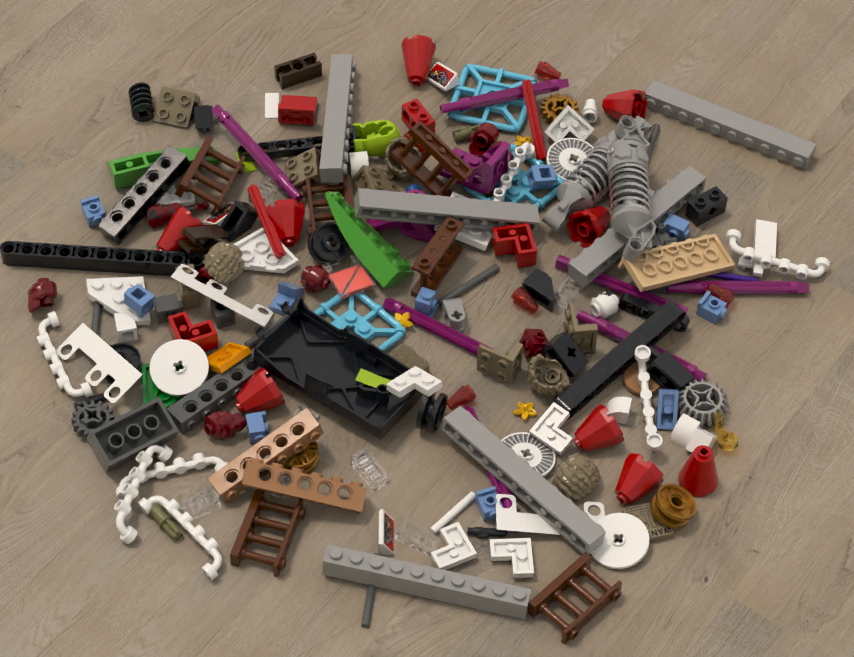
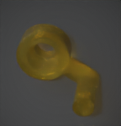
M721 412L715 413L716 432L719 435V447L725 451L736 449L738 447V436L733 432H726L723 427V414Z

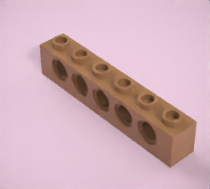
M306 408L208 477V480L224 503L232 501L242 491L249 489V487L241 486L247 460L251 461L252 458L264 460L263 464L271 465L272 463H278L283 465L291 456L300 453L311 442L317 441L324 432L320 424ZM262 470L259 473L260 479L269 475V472L266 470Z
M252 458L251 461L247 460L241 486L295 499H303L304 501L355 513L362 512L367 488L362 487V483L351 481V484L343 483V479L331 477L330 480L323 478V474L311 472V475L303 473V469L295 467L288 470L283 468L284 465L272 463L271 465L263 464L264 460ZM260 471H268L270 479L268 481L261 480L259 477ZM287 475L290 479L289 485L284 486L280 484L279 477ZM300 480H307L310 487L308 490H302L299 487ZM321 484L329 487L328 495H322L319 492ZM340 489H346L349 492L347 500L339 497Z

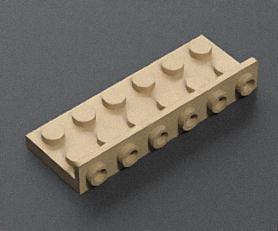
M716 234L703 235L694 239L689 238L685 241L673 242L665 246L659 245L652 248L651 251L644 250L635 262L627 261L622 256L618 264L619 269H627L640 292L732 270L735 266V263Z

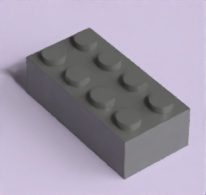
M157 397L90 431L87 441L107 473L136 458L141 451L145 452L149 446L153 444L160 446L177 436L179 430L160 397Z

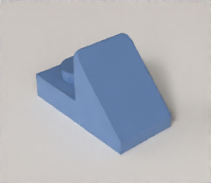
M279 282L278 294L269 305V309L272 312L285 316L286 314L281 310V305L287 301V304L293 308L304 292V288L290 282Z
M658 389V404L656 406L657 429H674L677 423L679 390Z

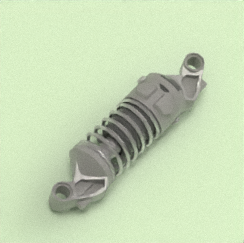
M638 115L634 120L637 122L640 130L644 131L645 138L653 126ZM615 130L610 131L606 136H602L594 144V148L586 159L573 170L572 174L567 177V180H564L558 186L556 195L559 202L549 209L542 220L558 232L567 221V218H565L567 214L593 208L601 200V197L609 191V179L606 173L607 148L613 142L620 140L615 135ZM574 177L579 178L580 182H576Z
M623 115L614 131L620 140L613 142L607 148L606 173L609 179L611 227L616 233L629 239L622 254L627 261L635 262L644 250L651 251L652 237L657 226L652 220L650 206L649 157L647 155L650 143L644 138V131L640 130L634 118Z

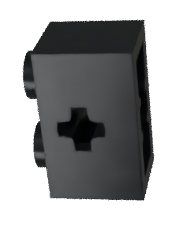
M715 186L689 200L685 216L698 227L724 213L728 197Z
M567 331L555 335L542 348L549 359H556L562 364V368L567 371V376L569 377L575 376L589 362L584 352L578 348L573 337Z

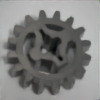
M91 400L89 405L83 402L84 407L77 406V412L72 413L73 431L77 432L78 437L84 435L85 440H87L90 431L115 419L113 409H109L108 404L102 406V401L94 404V400Z

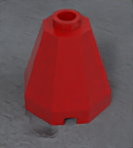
M632 89L609 94L603 99L602 108L606 114L617 120H620L623 115L631 116L634 119L639 115L645 119L648 102L647 99L643 98V95H646V93Z
M296 199L277 200L274 202L275 206L271 207V204L267 206L268 215L274 224L280 241L286 247H292L300 240L305 218V205L303 202L298 204Z
M599 206L573 212L569 216L570 220L566 225L571 239L574 242L579 241L582 243L580 246L583 248L591 246L595 239L603 236L611 219L609 210Z
M264 368L255 371L235 397L237 402L234 404L240 413H256L285 403L281 391L274 380L266 376L268 372Z
M601 404L596 407L574 433L575 439L573 441L579 450L583 449V451L587 452L617 445L624 441L619 425L612 415L608 416L606 414L609 410Z
M630 453L625 459L615 489L616 498L623 504H633L657 489L664 481L663 473L656 465L649 460L647 463L642 461L644 457L640 454Z

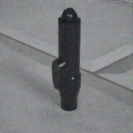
M104 393L82 399L73 405L75 410H77V406L84 407L83 402L89 405L91 400H94V404L99 401L108 399L104 397Z
M468 527L467 534L475 535L477 538H489V536L503 537L508 534L506 530H497V528Z

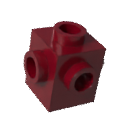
M526 328L519 343L523 344L525 356L531 359L537 356V354H542L545 357L546 354L542 348L549 342L542 329Z

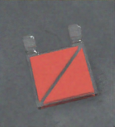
M355 254L350 255L352 260L350 267L333 272L330 263L322 265L329 273L330 283L341 299L376 288L375 282Z

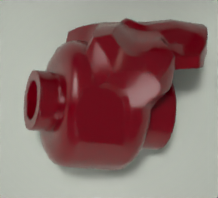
M484 122L470 135V154L483 157L489 146L498 140L500 134L494 124Z
M322 265L307 266L302 272L300 282L305 284V291L320 292L323 289L326 290L330 284L329 273Z
M40 278L37 280V283L32 285L31 289L28 290L29 313H33L38 307L54 305V299L58 295L55 282L49 281V278Z
M216 411L205 418L204 430L207 435L215 439L226 440L235 437L236 432L242 431L246 427L247 422L238 413L232 415L228 411Z

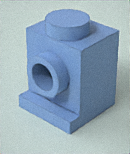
M552 164L531 166L526 175L531 191L540 188H552L557 181V174L553 170Z
M96 195L80 200L82 213L89 228L98 226L102 218L106 217V212L99 200V196Z
M670 213L663 222L666 227L664 232H668L670 238L676 237L677 242L687 240L691 232L689 230L690 221Z
M138 283L134 287L128 288L124 293V304L135 311L139 318H142L153 309L155 296Z
M422 287L415 299V310L434 318L439 308L436 291Z
M707 291L698 302L696 315L716 325L720 319L725 318L728 309H726L727 303L712 296L711 292Z
M266 412L246 414V426L250 445L256 444L266 437L265 434H269Z
M495 486L476 491L475 504L484 522L496 520L497 492Z

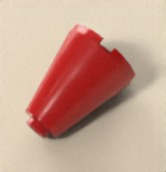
M413 35L411 39H408V37L403 39L401 48L408 82L414 86H420L426 80L436 51V43H433L430 37Z
M179 207L156 244L157 250L181 251L183 248L177 244L178 240L189 239L182 235L183 228L204 225L197 217L194 219L190 216L191 212L189 210Z
M705 445L694 449L678 474L679 486L681 485V487L685 488L693 497H705L706 494L713 493L718 485L714 453L710 447Z

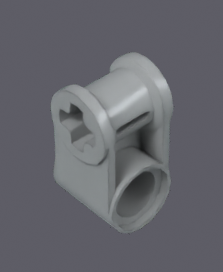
M461 297L442 300V312L447 326L462 333L465 330V312Z

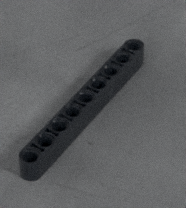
M671 300L665 303L561 393L554 402L569 412L570 416L568 419L572 418L637 361L634 355L635 349L638 346L653 347L684 319L686 312Z

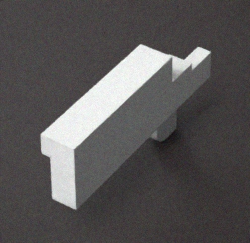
M756 219L753 243L755 252L761 254L770 253L776 258L777 223ZM743 256L739 258L738 266H741L742 270L752 268L753 275L762 277L765 268L760 266L761 261L754 259L753 262L746 263L742 260Z

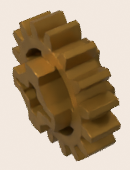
M557 93V96L550 94V98L545 97V100L541 102L540 114H542V119H546L547 124L553 122L567 105L578 114L579 106H577V101H573V97L567 98V94L560 96L559 93Z

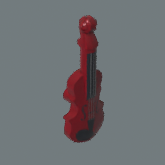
M204 201L203 203L184 206V208L190 212H195L201 209L207 210L210 205L207 201ZM178 202L168 204L166 207H162L161 204L149 206L146 209V221L152 228L165 226V223L170 221L176 209L183 206Z

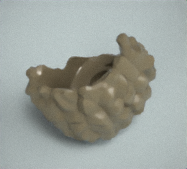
M395 137L390 141L385 150L387 169L405 181L412 180L415 177L390 155L400 144L405 147L410 140L406 137ZM415 146L410 151L417 159L422 155Z
M224 241L218 242L211 247L203 260L209 276H214V280H217L218 283H224L226 286L238 279V276L243 273L245 266L241 258L242 251L236 245Z
M537 354V356L531 358L527 370V381L533 390H537L539 394L543 393L545 396H555L556 394L560 395L570 386L567 371L562 368V364L556 359L545 358L542 354Z
M579 454L569 455L567 461L557 465L552 484L567 498L578 501L581 497H585L586 493H591V489L594 486H597V482L601 479L600 471L594 462L590 461L586 456Z

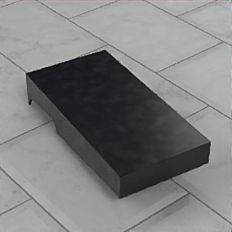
M302 297L296 308H291L287 301L281 305V310L287 316L271 332H265L261 325L255 330L256 335L262 340L254 348L253 363L380 440L424 395L414 389L399 398L389 392L384 384L374 388L356 381L355 379L361 368L389 380L395 379L410 370V368L348 327L344 329L335 327L307 308Z

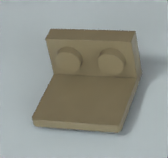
M161 87L154 121L188 128L194 104L199 105L200 97L196 93Z
M316 147L285 161L286 176L295 187L306 183L305 178L309 177V181L313 179L320 186L329 185V183H321L319 169L321 152Z
M363 165L352 179L356 192L358 188L400 192L394 174L389 170Z
M569 302L568 309H565L566 321L563 323L564 332L567 331L573 337L575 344L584 354L595 353L598 334L597 324L577 325L573 302Z
M516 342L513 348L508 349L506 355L480 344L477 354V370L485 375L495 377L501 382L512 384L522 368L523 344Z

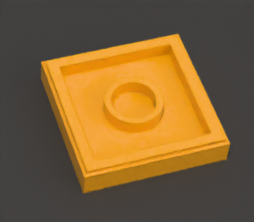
M228 342L207 357L209 370L222 374L252 352L247 346Z

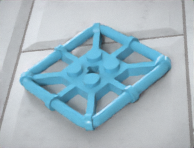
M469 63L465 65L461 72L459 85L453 89L454 94L451 102L458 101L462 94L476 96L522 86L523 80L530 79L532 84L537 83V80L527 75L504 71L503 68L494 69ZM478 72L497 76L496 80H485ZM468 74L477 82L476 89L464 87ZM503 78L520 81L512 85L500 83ZM518 99L475 108L484 111L482 119L461 114L469 110H457L447 113L450 119L474 125L489 122L494 124L498 130L518 133L524 125L527 109L525 100ZM508 105L522 108L518 121L507 110ZM490 112L503 115L510 125L487 120Z
M510 144V149L515 159V149L519 146ZM534 157L525 159L533 166L544 165V162ZM519 168V173L514 175L512 179V184H517V186L513 185L506 190L505 201L520 203L526 199L532 205H538V210H542L545 204L557 196V188L564 180L557 175V181L552 188H540L531 191L526 176L529 169L524 172ZM501 180L494 187V189L492 190L493 192L496 188H500ZM461 185L476 199H494V196L487 198L482 193ZM536 190H552L541 199H537L532 195Z
M362 291L348 295L349 310L341 316H337L330 308L343 300L346 293H343L342 296L338 293L326 303H321L319 308L314 311L319 316L322 314L327 316L335 327L339 329L348 327L368 341L375 336L390 337L378 346L384 352L406 334V329L387 313L381 304L375 303ZM354 295L372 309L364 317H361L354 311ZM379 315L393 328H375L369 322Z

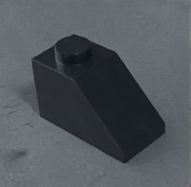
M212 105L194 106L195 129L199 128V132L210 131V128H214L213 112L211 111L213 109Z
M235 201L220 225L229 234L226 240L232 242L251 229L258 218L257 212L249 203Z
M536 268L522 281L521 293L552 312L555 301L552 278L547 273Z

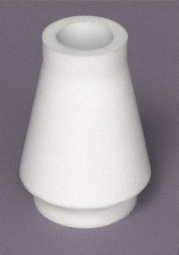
M594 99L586 100L581 113V117L589 124L594 123L599 117Z

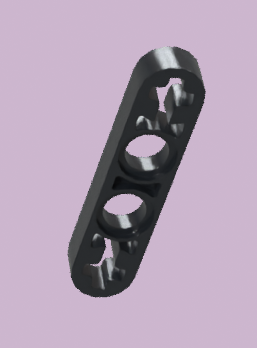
M627 293L621 295L618 304L621 310L646 320L662 307ZM685 316L673 330L678 332L686 331L690 323L689 318Z

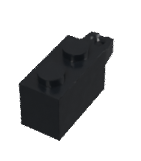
M649 347L651 354L650 359L647 361L650 364L647 373L663 389L682 390L684 386L692 382L694 376L668 351L662 354L654 347Z

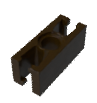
M315 53L274 66L275 79L277 82L280 81L281 89L322 76V63L316 61L317 56Z
M217 224L183 228L182 235L189 239H179L177 244L188 254L208 252L211 247L220 242L217 239L222 238L226 240L229 234Z

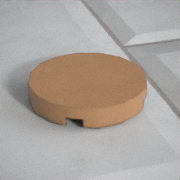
M635 363L625 371L623 383L628 392H632L635 396L640 397L641 387L637 383L639 369L638 363ZM646 363V370L650 366L649 363ZM650 377L649 390L652 392V395H655L661 386Z

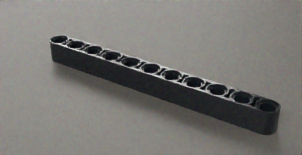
M5 241L0 245L2 262L7 266L171 276L176 271V267L181 264H193L197 272L204 265V256L200 253L188 254L187 252L20 241Z

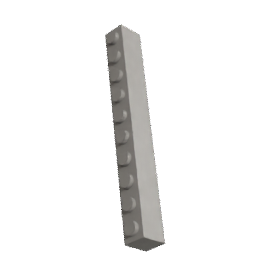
M331 54L319 168L321 183L343 182L344 175H347V164L345 163H348V152L346 151H349V140L347 139H350L351 117L349 116H352L354 82L356 81L355 72L357 70L356 61H353L352 54Z
M653 80L645 91L644 99H647V108L806 170L814 156L816 144L660 82Z
M688 166L685 170H681L674 179L668 180L664 187L657 189L653 196L650 197L651 215L655 225L663 223L670 213H676L689 200L704 190L707 177L693 167ZM612 227L609 228L601 238L595 239L591 246L584 248L580 255L576 258L573 257L569 261L567 276L584 288L623 256V250L629 239L616 233Z
M358 188L354 197L355 218L442 225L447 216L463 222L465 228L492 230L493 227L529 223L532 234H535L540 224L538 205L528 203L479 200L475 198L447 197Z
M459 406L443 418L441 430L581 553L584 554L586 552L589 555L603 543L606 531L600 524L594 522L586 512L580 510L571 499L565 497L556 486L550 484L541 473L535 471L527 461L520 458L512 448L505 445L498 436L490 432L469 411Z
M330 544L327 546L323 559L322 575L366 585L371 584L375 587L523 620L526 619L531 589Z

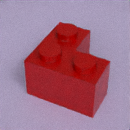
M529 223L492 228L491 243L495 256L514 254L517 268L536 265L537 249Z
M186 311L168 316L169 332L173 340L183 339L194 342L204 352L218 348V336L211 319L192 325Z

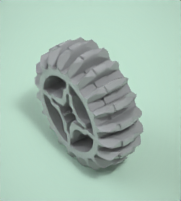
M702 378L698 382L694 379L692 383L689 382L687 386L679 390L677 413H680V417L684 413L701 422V428L703 425L708 427L711 424L717 425L718 421H722L727 414L729 405L727 394L724 393L723 388H718V383L713 385L711 380L704 382Z

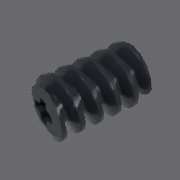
M144 82L135 83L128 91L132 117L138 122H146L153 118L154 112L150 86Z

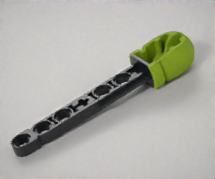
M387 120L365 122L363 125L361 123L352 124L350 139L347 140H349V150H355V152L367 151L369 157L384 156L390 141L395 137L400 138L401 135L394 123ZM323 136L260 142L258 145L262 150H268L265 153L271 159L292 157L314 147L321 152L322 145H314L322 144ZM242 145L238 147L239 159L244 155L246 157L244 161H255L249 153L242 154L246 152Z

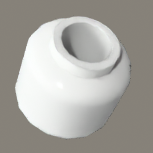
M605 291L592 298L590 310L595 317L606 319L617 313L619 300L616 295Z

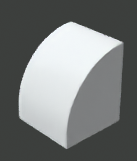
M367 151L349 153L351 180L363 165L369 166Z
M114 313L119 343L138 340L135 321L126 314Z
M612 398L607 403L609 411L606 414L608 416L612 415L617 423L627 425L632 398Z
M683 413L672 431L670 441L685 449L695 429L700 428L701 422Z
M696 428L685 449L693 452L696 447L701 445L712 448L718 437L702 428Z

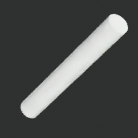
M472 491L467 494L429 529L430 532L435 535L475 499L476 494Z

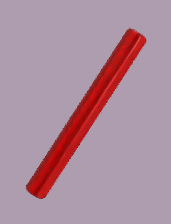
M530 79L523 80L522 89L537 160L545 161L547 155L532 82Z
M252 184L247 189L274 256L281 259L286 253L274 224L268 215L267 207L259 188Z

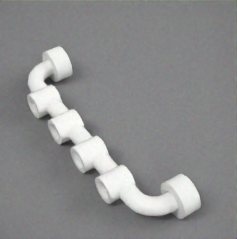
M524 142L521 147L515 149V159L508 162V172L501 176L500 188L494 190V201L503 202L505 200V192L511 188L514 175L519 173L520 163L525 159L532 158L535 154V148L532 144Z
M730 229L726 233V242L729 243L730 248L735 253L743 255L742 260L746 263H751L754 259L761 261L760 266L767 269L774 265L778 267V272L781 274H787L790 270L796 272V277L800 280L806 279L807 276L820 277L829 270L830 261L827 258H817L814 264L815 270H812L805 264L796 265L786 258L777 259L770 253L761 254L755 252L752 247L742 248L738 246L741 232L736 229Z
M55 311L48 313V318L39 324V336L36 338L40 347L45 346L46 348L43 351L46 360H51L53 363L49 366L53 375L58 374L59 376L56 381L60 390L65 389L68 395L72 397L85 396V398L94 396L88 381L80 384V389L72 387L46 332L47 326L52 325L54 328L59 326L60 322Z
M640 345L635 349L634 356L638 361L639 375L637 383L641 387L640 402L644 407L642 412V419L646 423L644 436L647 448L656 451L661 448L663 440L656 433L657 428L653 423L652 392L649 390L648 385L650 375L646 370V362L650 359L651 351L647 346Z
M153 444L145 452L141 451L136 456V461L140 464L138 468H132L128 475L133 480L131 484H125L121 490V493L125 495L124 500L120 499L114 506V509L118 512L116 527L121 533L120 539L126 544L131 543L136 538L138 532L132 526L125 527V516L131 511L130 505L132 500L138 495L139 491L137 489L139 484L146 477L145 471L153 461V453L156 452V458L161 462H166L171 457L173 450L167 445L159 446Z
M203 453L194 454L193 460L185 462L184 458L178 457L173 460V465L166 467L163 462H157L153 465V470L145 471L146 477L141 483L154 477L163 479L167 474H184L187 470L193 468L202 470L211 464L216 465L214 469L217 472L227 465L228 462H224L215 456L204 457ZM129 476L121 480L119 487L115 491L118 500H124L125 498L121 490L125 484L132 482L133 479Z
M157 495L147 500L143 497L137 502L146 515L150 513L149 511L154 504H161L167 513L173 516L179 525L186 529L191 537L214 558L212 565L206 563L201 568L210 580L218 576L217 570L222 564V555L217 550L220 547L213 538L207 540L204 537L207 533L199 524L196 527L191 524L194 520L189 513L184 512L181 514L178 511L181 507L176 500L168 501L163 496Z

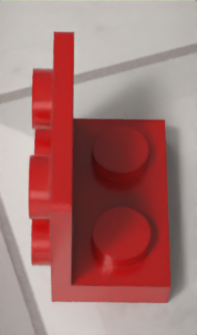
M282 95L281 103H278V123L314 125L317 97Z

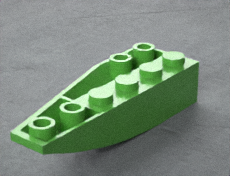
M201 147L176 149L187 156L191 165ZM164 150L142 152L106 161L115 189L135 185L138 178L146 173L149 166L155 163ZM204 156L207 159L206 161L213 165L221 163L211 156Z
M329 191L325 193L331 212L348 245L383 288H392L414 273L410 262L399 255V250L395 246L390 245L363 218H355L354 208L344 200L340 193Z

